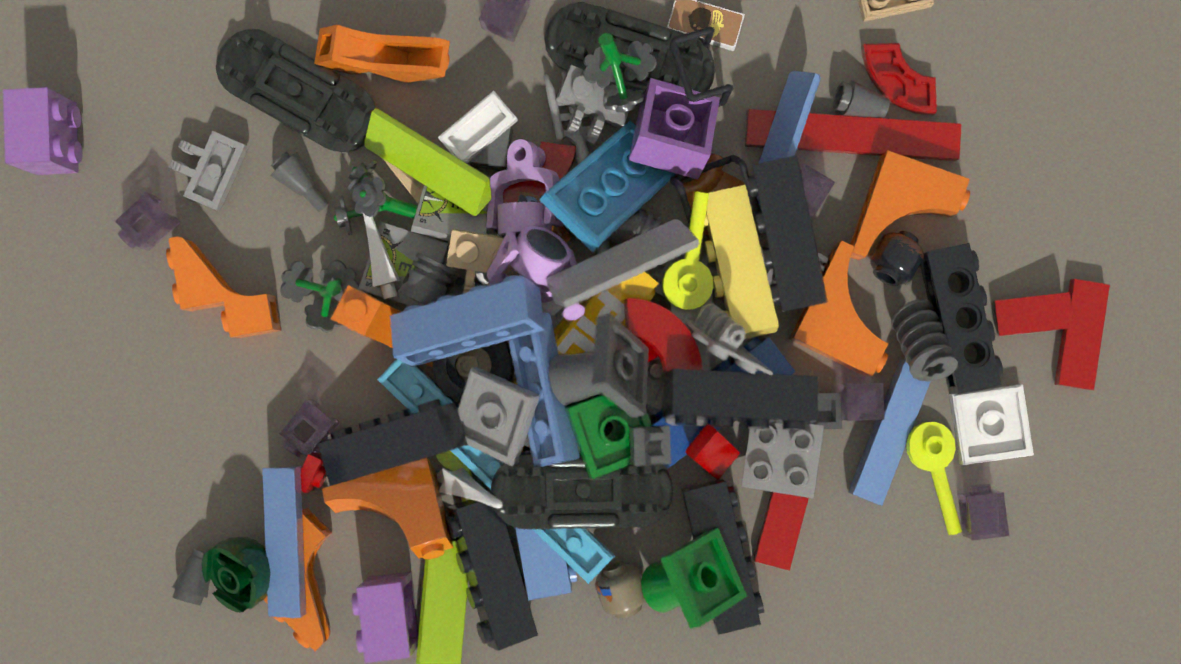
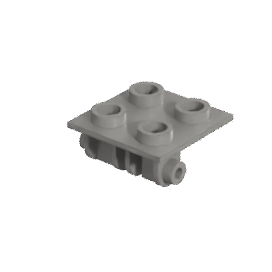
M707 304L703 306L694 322L684 318L683 321L694 330L691 335L708 345L706 349L724 360L729 355L736 359L735 363L753 374L756 373L757 369L769 375L773 374L769 368L740 345L745 338L744 328L717 305Z
M769 423V429H750L742 487L814 499L824 426L806 424L805 430L787 431L783 430V424Z

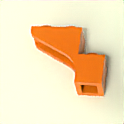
M332 25L320 28L314 64L350 75L371 72L404 83L445 77V71L450 61L448 54L450 41L437 37L372 34L341 25Z
M182 237L168 238L170 248L166 250V258L169 267L174 269L176 283L172 285L174 300L176 304H180L181 310L196 311L224 305L225 311L221 312V321L225 332H229L232 338H245L281 331L275 296L270 294L255 296L239 294L226 282L196 243Z
M305 508L302 510L306 614L301 618H274L281 623L285 621L295 631L293 636L299 644L305 648L311 647L316 651L330 637L331 631L315 578L314 563L321 545L333 532L309 508ZM266 597L264 601L268 604V598Z

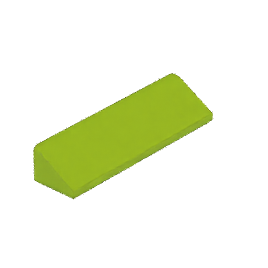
M375 108L372 111L365 137V147L472 216L478 215L491 201L489 177L380 109Z
M455 538L452 539L454 548L445 550L444 554L440 557L425 559L416 664H461L468 578L466 573L462 574L457 564L456 553L460 551Z

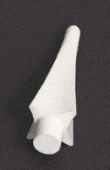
M363 213L369 245L373 287L381 288L384 300L397 297L394 283L401 280L383 244L374 218L368 217Z
M442 468L438 472L437 480L442 483L438 491L439 493L472 499L495 508L503 506L501 500L479 485L463 468L456 471Z

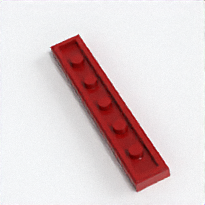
M748 109L746 147L764 148L776 111ZM809 113L797 150L881 156L888 150L908 158L957 161L960 159L962 124Z

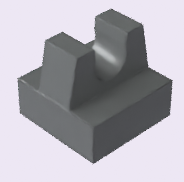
M670 426L629 427L631 465L671 464Z

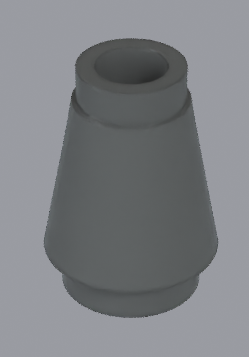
M853 80L849 83L841 82L833 100V108L840 111L841 115L884 118L890 105L889 98L883 97Z
M193 549L191 556H189L172 586L175 589L173 598L201 605L203 598L208 597L210 581L205 582L201 565L206 552Z

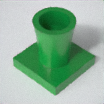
M599 394L565 407L585 468L591 479L631 465L629 427L652 426L647 410L646 415L632 418L604 394ZM608 422L609 430L604 434V427Z
M718 528L706 531L660 558L661 562H654L648 565L643 572L641 580L642 593L647 604L653 610L660 613L669 612L680 606L690 629L703 626L747 597Z

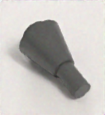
M285 152L272 163L271 167L275 171L271 174V177L300 196H304L318 212L329 204L314 187L315 184L297 152L292 156Z

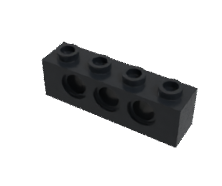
M970 243L925 252L920 266L927 298L934 305L933 311L937 313L939 317L938 322L941 323L944 329L943 334L949 340L948 346L952 348L954 352L953 357L958 361L957 369L946 377L949 394H961L1002 385L1000 376L1003 375V366L999 356L995 355L992 341L995 340V331L992 322L986 318L984 306L987 305V295L984 287L979 285L976 271L979 270V260L976 252L971 250ZM951 274L957 275L961 280V289L958 293L953 292L948 286V279ZM959 309L965 310L969 315V323L965 328L959 326L956 321V314ZM968 344H972L977 350V357L973 363H969L964 357V349Z

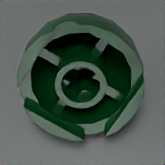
M233 537L221 541L204 554L201 565L205 582L207 583L212 580L217 589L212 594L226 608L242 613L247 609H252L267 597L271 573L266 556V547L249 537Z

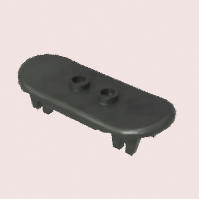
M585 2L568 4L559 9L551 17L546 27L544 37L546 51L550 59L563 70L567 71L570 65L585 70L584 58L589 54L593 55L594 51L600 47L598 39L602 34L610 33L613 36L619 53L628 54L630 44L633 41H640L643 44L648 43L652 45V54L657 59L655 69L652 72H648V78L645 81L627 80L624 74L626 66L621 62L619 67L623 73L622 78L626 90H642L644 95L650 78L683 87L670 47L672 38L683 35L684 33ZM697 38L677 44L692 90L698 92L709 90L715 74L714 59L709 49L704 47L703 42Z
M246 29L237 32L223 44L217 56L216 72L218 80L229 93L331 151L350 152L365 145L371 113L376 108V105L369 93L361 86L330 68L314 64L315 60L259 29Z
M579 453V458L576 460L542 467H534L532 454L520 455L518 464L510 466L504 463L496 471L492 479L490 493L503 503L501 508L494 507L497 515L505 523L519 529L646 527L659 521L668 512L672 503L674 489L672 478L663 464L648 466L628 465L598 478L591 479L588 476L581 453Z

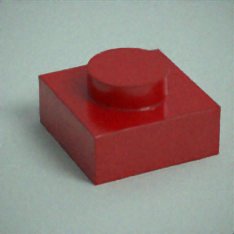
M317 452L308 454L301 468V491L304 493L313 491L315 487L320 488L327 477L321 454Z

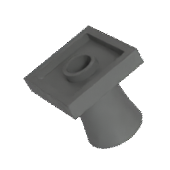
M611 314L599 316L596 323L595 351L555 355L549 365V380L553 393L558 401L565 406L573 405L583 399L602 393L632 418L646 415L649 348Z

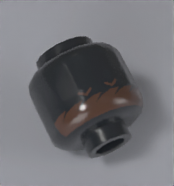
M899 231V233L890 232L883 235L870 259V264L874 269V276L891 286L910 282L924 258V251L918 244V238L907 231Z

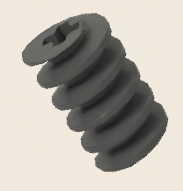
M917 299L901 306L891 318V325L896 332V338L905 355V361L910 366L909 371L911 375L919 381L929 382L951 375L957 369L958 361L953 357L954 352L952 348L948 346L949 340L943 334L944 329L941 323L938 322L939 317L937 313L933 311L934 305L927 299Z

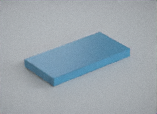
M631 120L546 191L540 199L592 252L667 185L673 176L677 175L676 173L629 161L636 126Z

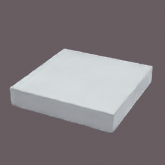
M1023 384L981 389L961 394H949L959 465L1034 455Z

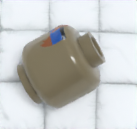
M613 561L608 563L603 568V572L596 578L595 587L606 613L615 615L617 618H627L635 615L642 609V604L645 602L641 588L642 576L636 566L624 564L623 561Z

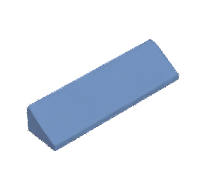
M791 71L789 73L759 164L795 156L821 79L819 74L801 71ZM758 196V197H757V200H758L759 207H760V210H761L760 200H759V196Z
M543 313L545 330L509 340L518 386L540 395L528 431L534 467H542L579 458L577 442L565 410L567 406L558 401L549 380L550 362L555 355H559L549 313Z
M899 360L848 491V493L881 506L884 503L905 449L908 435L912 431L931 382L919 381L913 378L909 371L910 366L905 360Z
M300 466L262 468L265 547L271 573L269 589L267 591L268 616L301 618L306 614Z

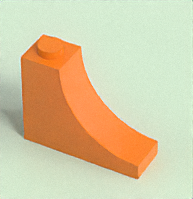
M887 150L879 157L850 244L855 246L851 258L856 260L866 258L878 235L899 218L914 214H936L951 217L957 214L959 210L963 211L970 197V191L967 190L970 179Z
M841 240L834 245L828 257L830 262L827 266L824 265L826 270L822 274L828 303L803 308L789 339L863 376H873L875 372H881L888 359V354L885 353L888 343L878 338L864 325L853 307L848 290V266L855 246Z
M348 285L331 319L365 337L393 348L390 315L402 311L364 291ZM433 361L425 363L426 365L433 367Z
M428 458L322 488L324 502L334 513L350 510L371 511L396 522L404 531L410 549L418 558L434 559L442 556L445 550L454 548L445 521L446 513L441 493L438 492L440 488L435 468Z

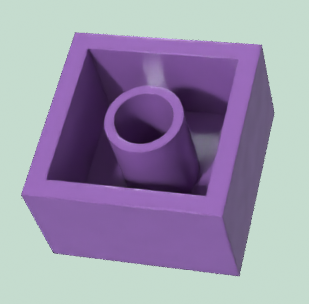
M650 78L643 95L644 100L640 102L629 161L698 179L711 155L720 98L713 96L691 102L687 99L683 87ZM692 90V91H693V95H694V94H697V93H701V92Z
M48 87L3 89L5 163L35 175L79 173L78 163L82 161V148L78 142L77 128L81 125V113L76 103Z
M412 572L368 577L356 588L357 593L352 594L353 613L355 616H360L361 630H357L356 633L358 652H364L365 663L410 658L417 648L419 634Z

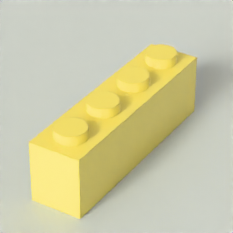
M746 185L708 193L709 198L704 228L707 227L710 240L705 241L704 244L708 262H715L718 275L712 276L716 297H723L726 311L723 312L744 328V339L776 333L779 324Z

